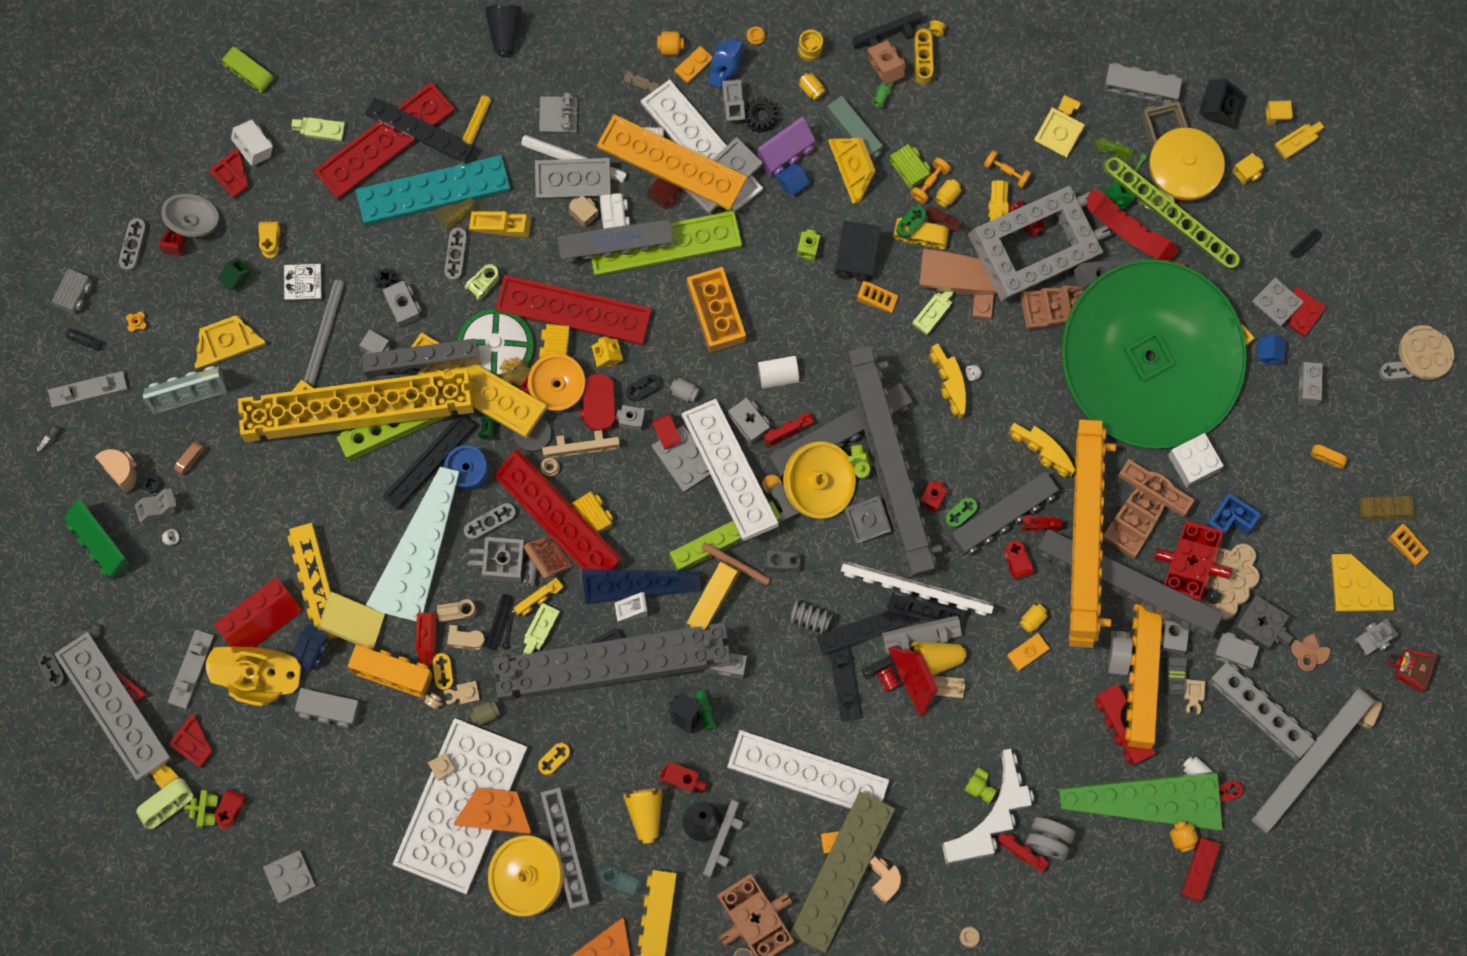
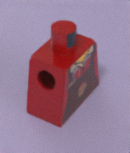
M1405 649L1400 657L1390 654L1386 664L1396 668L1394 678L1422 693L1427 688L1437 655Z
M672 762L664 765L658 782L659 785L686 794L691 793L693 790L703 793L706 782L697 779V772ZM683 777L687 779V784L683 782Z

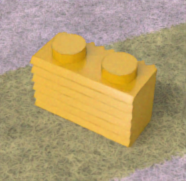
M546 324V329H542L541 340L545 342L544 347H540L539 358L550 354L567 355L569 326Z
M589 492L574 501L572 506L598 534H601L612 527L611 521L613 518L608 510L604 511L601 507L603 503L597 494L594 496L592 492Z

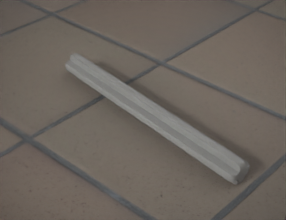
M334 280L304 382L312 387L316 381L344 288V282L341 280Z

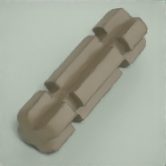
M627 71L624 76L625 82L630 84L632 82L633 85L645 90L650 89V92L660 87L659 83L655 81L650 82V79L638 74L635 76L630 71Z

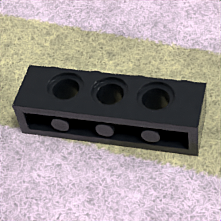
M681 692L679 696L675 695L670 702L671 722L688 734H691L701 719L702 704Z

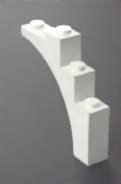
M1011 749L1003 750L1001 753L1003 764L1002 786L992 811L971 832L958 839L943 843L942 848L946 865L992 856L994 850H996V842L994 838H991V835L1012 831L1013 826H1015L1013 814L1009 812L1030 808L1031 802H1034L1033 793L1031 790H1028V786H1019V784H1022L1020 773H1016L1015 765H1017V758L1015 753L1012 754Z

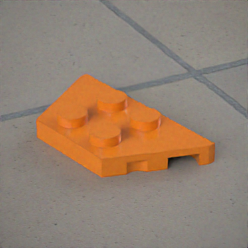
M477 788L454 822V826L531 834L518 794L512 791Z
M621 918L571 956H630L624 919Z

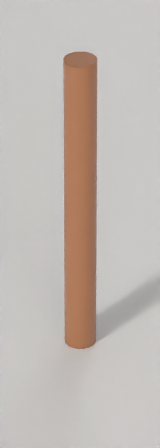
M706 542L702 545L701 549L765 585L769 583L770 578Z

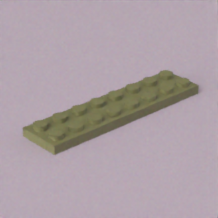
M859 791L790 932L791 936L826 952L895 808Z

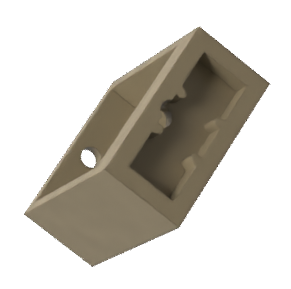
M1170 101L1159 107H1147L1143 111L1141 118L1152 149L1157 139L1150 119L1173 114L1178 128H1188L1179 102L1173 103Z

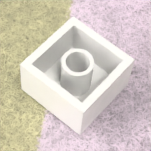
M1205 433L1172 449L1168 454L1186 488L1220 472L1223 468L1222 462Z

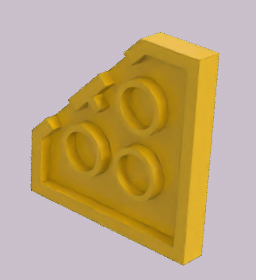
M1352 554L1331 555L1335 612L1394 610L1393 591Z

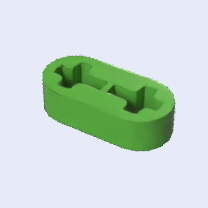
M965 498L946 515L945 522L947 526L953 529L960 527L976 512V501L972 498ZM964 503H966V504H970V503H971V504H972V507H971L972 511H970V510L968 509V510H966V511L963 513L962 510H963L964 507H965V504H964ZM957 514H960V515H961V516H959V518H958V520H957L958 523H956V522L951 523V522H950V520H951V517H950V516H951V515H952L953 517H955Z

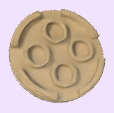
M1420 325L1411 328L1403 335L1399 343V356L1403 365L1410 373L1421 379H1438L1444 376L1452 366L1455 356L1450 340L1445 334L1442 335L1431 326Z

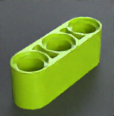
M232 47L220 60L225 67L228 66L231 72L240 78L243 77L244 81L254 89H259L258 92L260 93L274 80L268 71L235 47Z

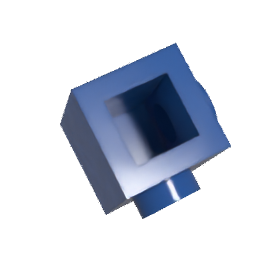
M794 163L776 175L782 189L790 195L803 190L809 184L806 177L808 176L807 171L802 166L799 167Z
M1275 334L1259 338L1258 360L1268 365L1284 363L1286 341Z

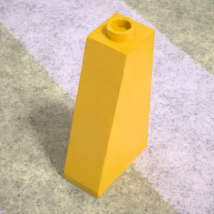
M724 561L719 563L687 621V624L691 625L690 628L702 626L703 630L708 629L741 573L740 570Z

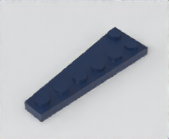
M582 569L585 604L623 600L641 592H644L645 597L701 591L699 571Z

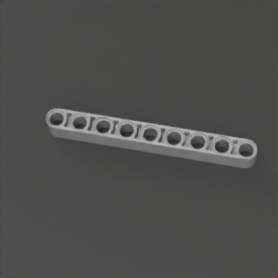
M1361 688L1354 692L1313 745L1256 813L1257 815L1251 819V822L1266 834L1270 831L1375 700Z

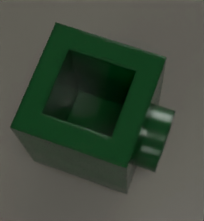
M236 258L226 263L218 279L226 288L232 291L245 283L252 270L240 258Z

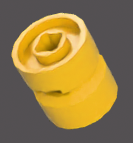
M807 30L800 35L798 54L803 60L810 62L820 57L823 46L821 34L815 30Z

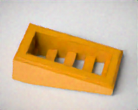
M863 281L857 302L892 313L898 295ZM866 290L870 291L868 297L864 296ZM873 292L877 293L875 300L871 299ZM884 295L882 303H879L880 296ZM889 297L891 298V301L889 306H886L885 304L887 298Z
M1404 524L1388 538L1415 566L1429 553ZM1401 533L1405 535L1401 540L1397 538ZM1408 538L1410 542L1404 546L1402 543ZM1414 544L1416 547L1409 552L1408 548ZM1419 549L1421 553L1415 558L1413 554Z

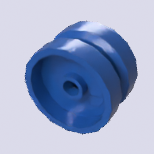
M462 445L456 447L448 454L445 460V468L460 472L456 486L463 490H473L481 487L489 476L490 466L487 458L479 449L473 446ZM466 465L470 466L468 470L464 469Z

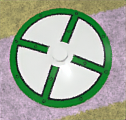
M495 309L481 311L473 315L463 325L458 336V341L475 338L480 350L481 364L478 366L504 381H509L521 374L532 358L533 337L531 331L522 318L513 314L495 311Z

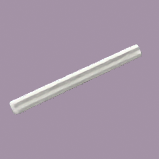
M524 135L521 142L522 146L560 160L589 159ZM610 166L611 179L624 182L627 173Z

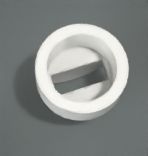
M977 365L968 366L965 371L966 377L970 381L977 380L981 377L982 370Z
M174 529L167 530L162 534V541L166 545H174L179 541V534Z

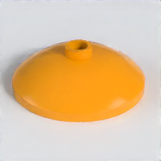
M550 354L540 358L532 366L528 375V389L533 398L547 405L548 410L561 411L572 407L579 401L585 389V376L581 366L573 358L564 354ZM556 381L561 383L558 388L554 387Z

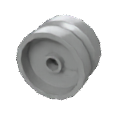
M1035 817L1031 826L1035 833L1028 835L1025 845L1043 855L1065 860L1069 852V848L1065 844L1072 843L1075 832L1055 821Z

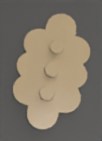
M1247 544L1236 545L1231 551L1220 548L1217 564L1232 567L1231 578L1228 580L1213 575L1208 589L1212 588L1219 592L1222 598L1218 603L1210 604L1206 601L1204 595L1198 602L1223 613L1222 620L1232 619L1236 615L1238 605L1245 604L1248 601L1249 590L1256 587L1259 582V572L1253 566L1256 560L1255 550Z

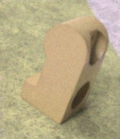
M449 626L448 647L479 650L484 646L485 639L480 631L461 632L458 631V626Z

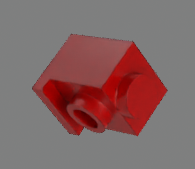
M930 481L919 504L936 513L947 492V489L944 488L945 485L939 481H934V483ZM934 491L938 493V495L932 496L931 492Z

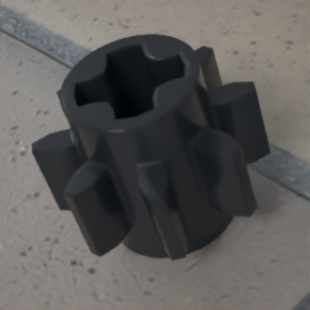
M385 267V270L378 269V276H374V280L379 281L376 283V287H383L385 289L392 286L393 283H397L398 280L394 277L395 271L390 272L387 267Z

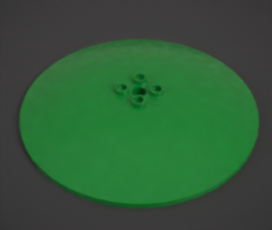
M1164 260L1129 262L1117 266L1095 279L1074 303L1064 326L1061 346L1064 377L1079 409L1088 420L1102 421V428H1106V434L1110 437L1140 448L1164 449L1177 447L1211 431L1223 420L1234 405L1240 393L1246 371L1247 356L1244 333L1239 318L1229 300L1217 286L1202 274L1181 264ZM1147 351L1153 353L1154 359L1152 361H1148L1145 358Z

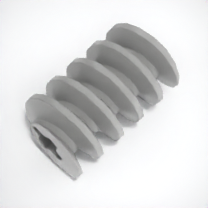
M797 599L790 615L791 624L798 620L799 627L805 623V628L808 630L812 625L813 632L820 628V634H823L829 626L833 613L827 617V611L825 610L820 614V608L813 612V605L806 609L805 602L798 606Z

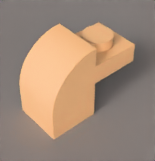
M874 857L868 865L881 879L871 890L885 904L897 892L900 886V873L895 865L888 870V865L884 860Z

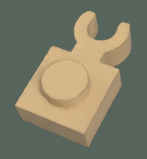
M1185 680L1186 689L1183 700H1189V704L1185 707V712L1189 714L1190 707H1195L1196 715H1199L1201 706L1198 701H1204L1205 681Z
M476 681L457 685L458 691L451 689L444 691L445 695L451 694L453 696L451 700L446 701L447 705L454 704L456 700H460L461 705L480 701Z

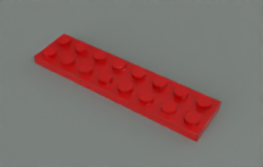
M432 82L397 107L434 127L455 112L454 107ZM377 122L316 168L314 173L334 197L339 200L417 140L381 122Z
M504 275L495 311L513 314L520 318L546 324L569 326L572 330L642 346L651 314V308L508 275Z
M518 449L510 454L494 477L581 569L613 570L622 560L615 550Z

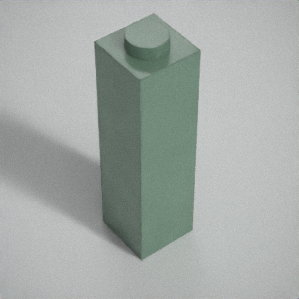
M842 96L827 106L826 113L847 138H863L869 156L873 161L881 156L883 145Z

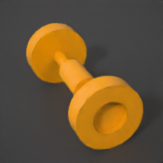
M993 150L985 161L984 167L989 169L992 163L1001 167L1000 170L1010 176L1014 175L1019 178L1017 186L1022 189L1028 181L1031 172L1026 170L1021 176L1012 167L996 161L998 153Z
M936 158L932 164L937 170L934 174H930L924 182V187L921 190L914 187L910 192V195L922 204H925L928 200V196L924 192L937 179V174L939 172L948 174L951 170L949 164L940 158Z

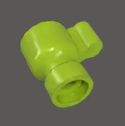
M977 767L969 780V784L964 789V791L974 797L981 796L988 804L997 790L986 786L988 773Z

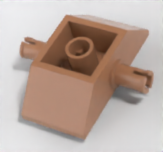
M749 874L717 895L733 923L732 928L718 935L724 946L740 937L743 938L754 956H773L794 942L777 913L792 904L791 899H787L788 895L786 892L770 902L753 876ZM752 915L760 917L759 924L756 922L751 923Z

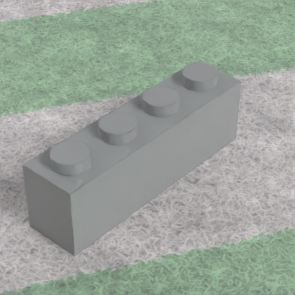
M1115 63L1108 66L1103 90L1162 103L1170 101L1175 103L1179 98L1182 78H1178L1175 75H1162L1156 71H1143L1137 67H1123V65Z

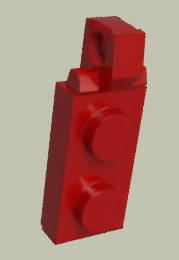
M810 413L801 414L797 420L788 421L777 430H769L764 435L766 447L770 448L800 433L801 430L814 425Z
M418 613L415 652H418L419 663L433 667L437 613Z
M1002 833L997 839V843L1040 873L1048 865V862L1042 856H1034L1030 848L1025 845L1021 847L1017 844L1016 839L1012 835Z

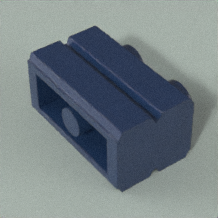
M308 624L300 633L292 656L298 659L302 668L311 671L315 666H320L324 659L321 655L325 653L329 646L326 643L328 634L318 630L312 624Z

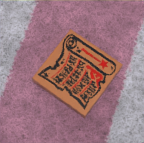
M550 535L526 543L523 546L543 578L567 571L572 567L556 541Z

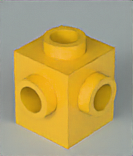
M602 337L591 346L597 367H612L623 361L617 339Z

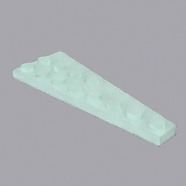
M443 467L439 468L366 604L367 607L381 613L417 621L418 613H424L459 471Z

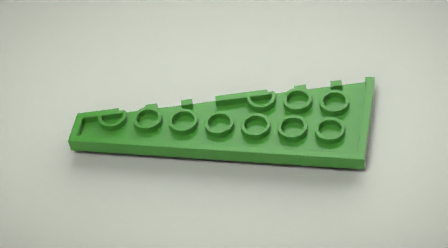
M1217 772L1059 788L1061 809L1170 824L1185 821L1186 824H1193L1194 827L1222 830Z

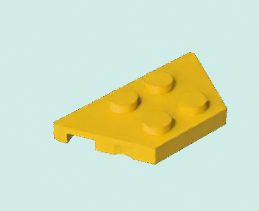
M863 138L829 139L830 147L853 204L860 203L875 173V168Z
M235 315L200 328L195 368L197 371L263 347L266 343Z

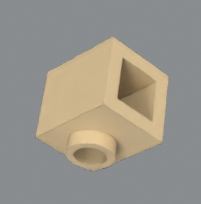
M583 195L579 198H574L569 204V214L584 228L598 217V210L595 208V203L590 198L586 199Z

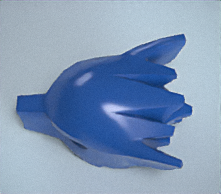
M733 38L731 42L727 39L725 44L722 42L718 43L714 58L711 59V71L707 84L721 88L723 80H728L738 73L741 65V54L745 47L741 40L736 41V38Z

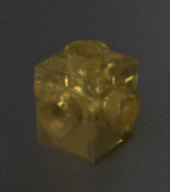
M511 357L509 360L505 359L499 367L502 370L499 375L503 377L502 380L519 387L531 369L524 365L525 362L522 359ZM512 368L515 369V371H516L515 374L512 373V371H511Z

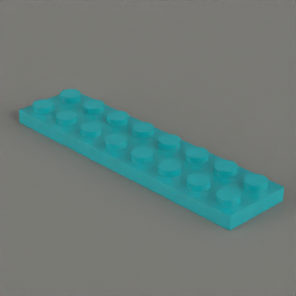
M500 155L355 190L365 226L509 192L510 186L503 159Z

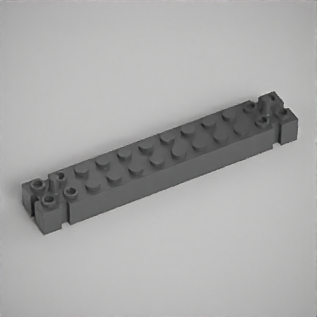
M871 346L849 351L846 354L847 356L844 357L847 373H849L851 387L900 556H902L906 576L911 578L929 573L935 568L934 565H936L934 554L942 552V547L940 544L931 546L930 538L928 535H925L923 529L925 527L924 518L918 512L920 504L918 498H914V483L908 477L909 466L902 457L904 453L903 445L901 442L898 443L896 436L899 434L898 428L892 422L893 411L886 401V398H888L887 390L885 387H882L880 381L882 380L881 370L889 367L888 362L875 363L877 362V356L875 351L871 350Z
M724 622L709 625L710 630H703L702 626L516 655V661H511L508 657L492 659L494 675L500 678V682H495L497 698L500 701L516 699V694H521L524 698L698 671L709 669V664L715 663L716 667L732 665L729 646L724 645V643L729 642L727 626Z

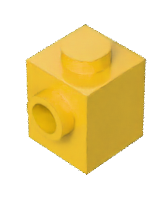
M1252 153L1237 163L1232 172L1245 185L1250 180L1254 182L1262 176L1263 162Z

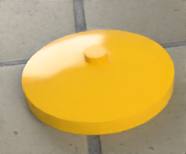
M1178 128L1165 133L1155 143L1149 158L1150 174L1155 184L1165 194L1179 200L1190 201L1207 196L1218 186L1224 173V156L1219 145L1208 134L1193 128Z
M811 442L798 448L789 458L783 476L784 490L790 504L799 513L810 518L823 519L840 513L849 504L856 484L854 467L848 463V455L840 447L829 442Z
M533 836L512 838L496 851L491 860L488 871V884L491 895L504 911L512 915L524 917L538 915L547 910L559 896L563 885V865L559 854L547 841Z

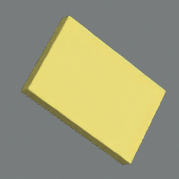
M331 592L318 628L357 645L366 644L374 649L385 614Z

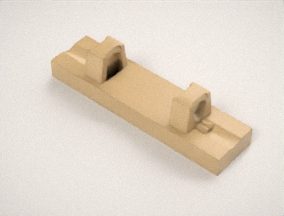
M602 430L594 431L595 440L565 444L564 435L556 436V446L542 447L544 459L620 449L619 438L603 439Z

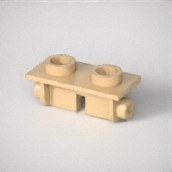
M933 676L938 687L936 696L963 698L965 679Z

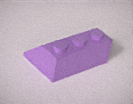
M801 117L758 148L757 158L763 162L761 167L770 178L785 170L784 168L789 164H796L799 161V157L803 154L808 155L814 150L815 139L805 119Z

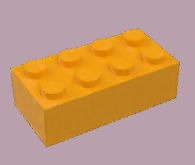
M723 267L687 277V288L709 353L745 343L746 334Z
M366 644L361 646L355 645L347 666L351 674L425 699L433 678L431 671L428 670V666L417 663V665L409 663L410 660L404 657L393 658L389 652L380 650V653L373 651V648Z

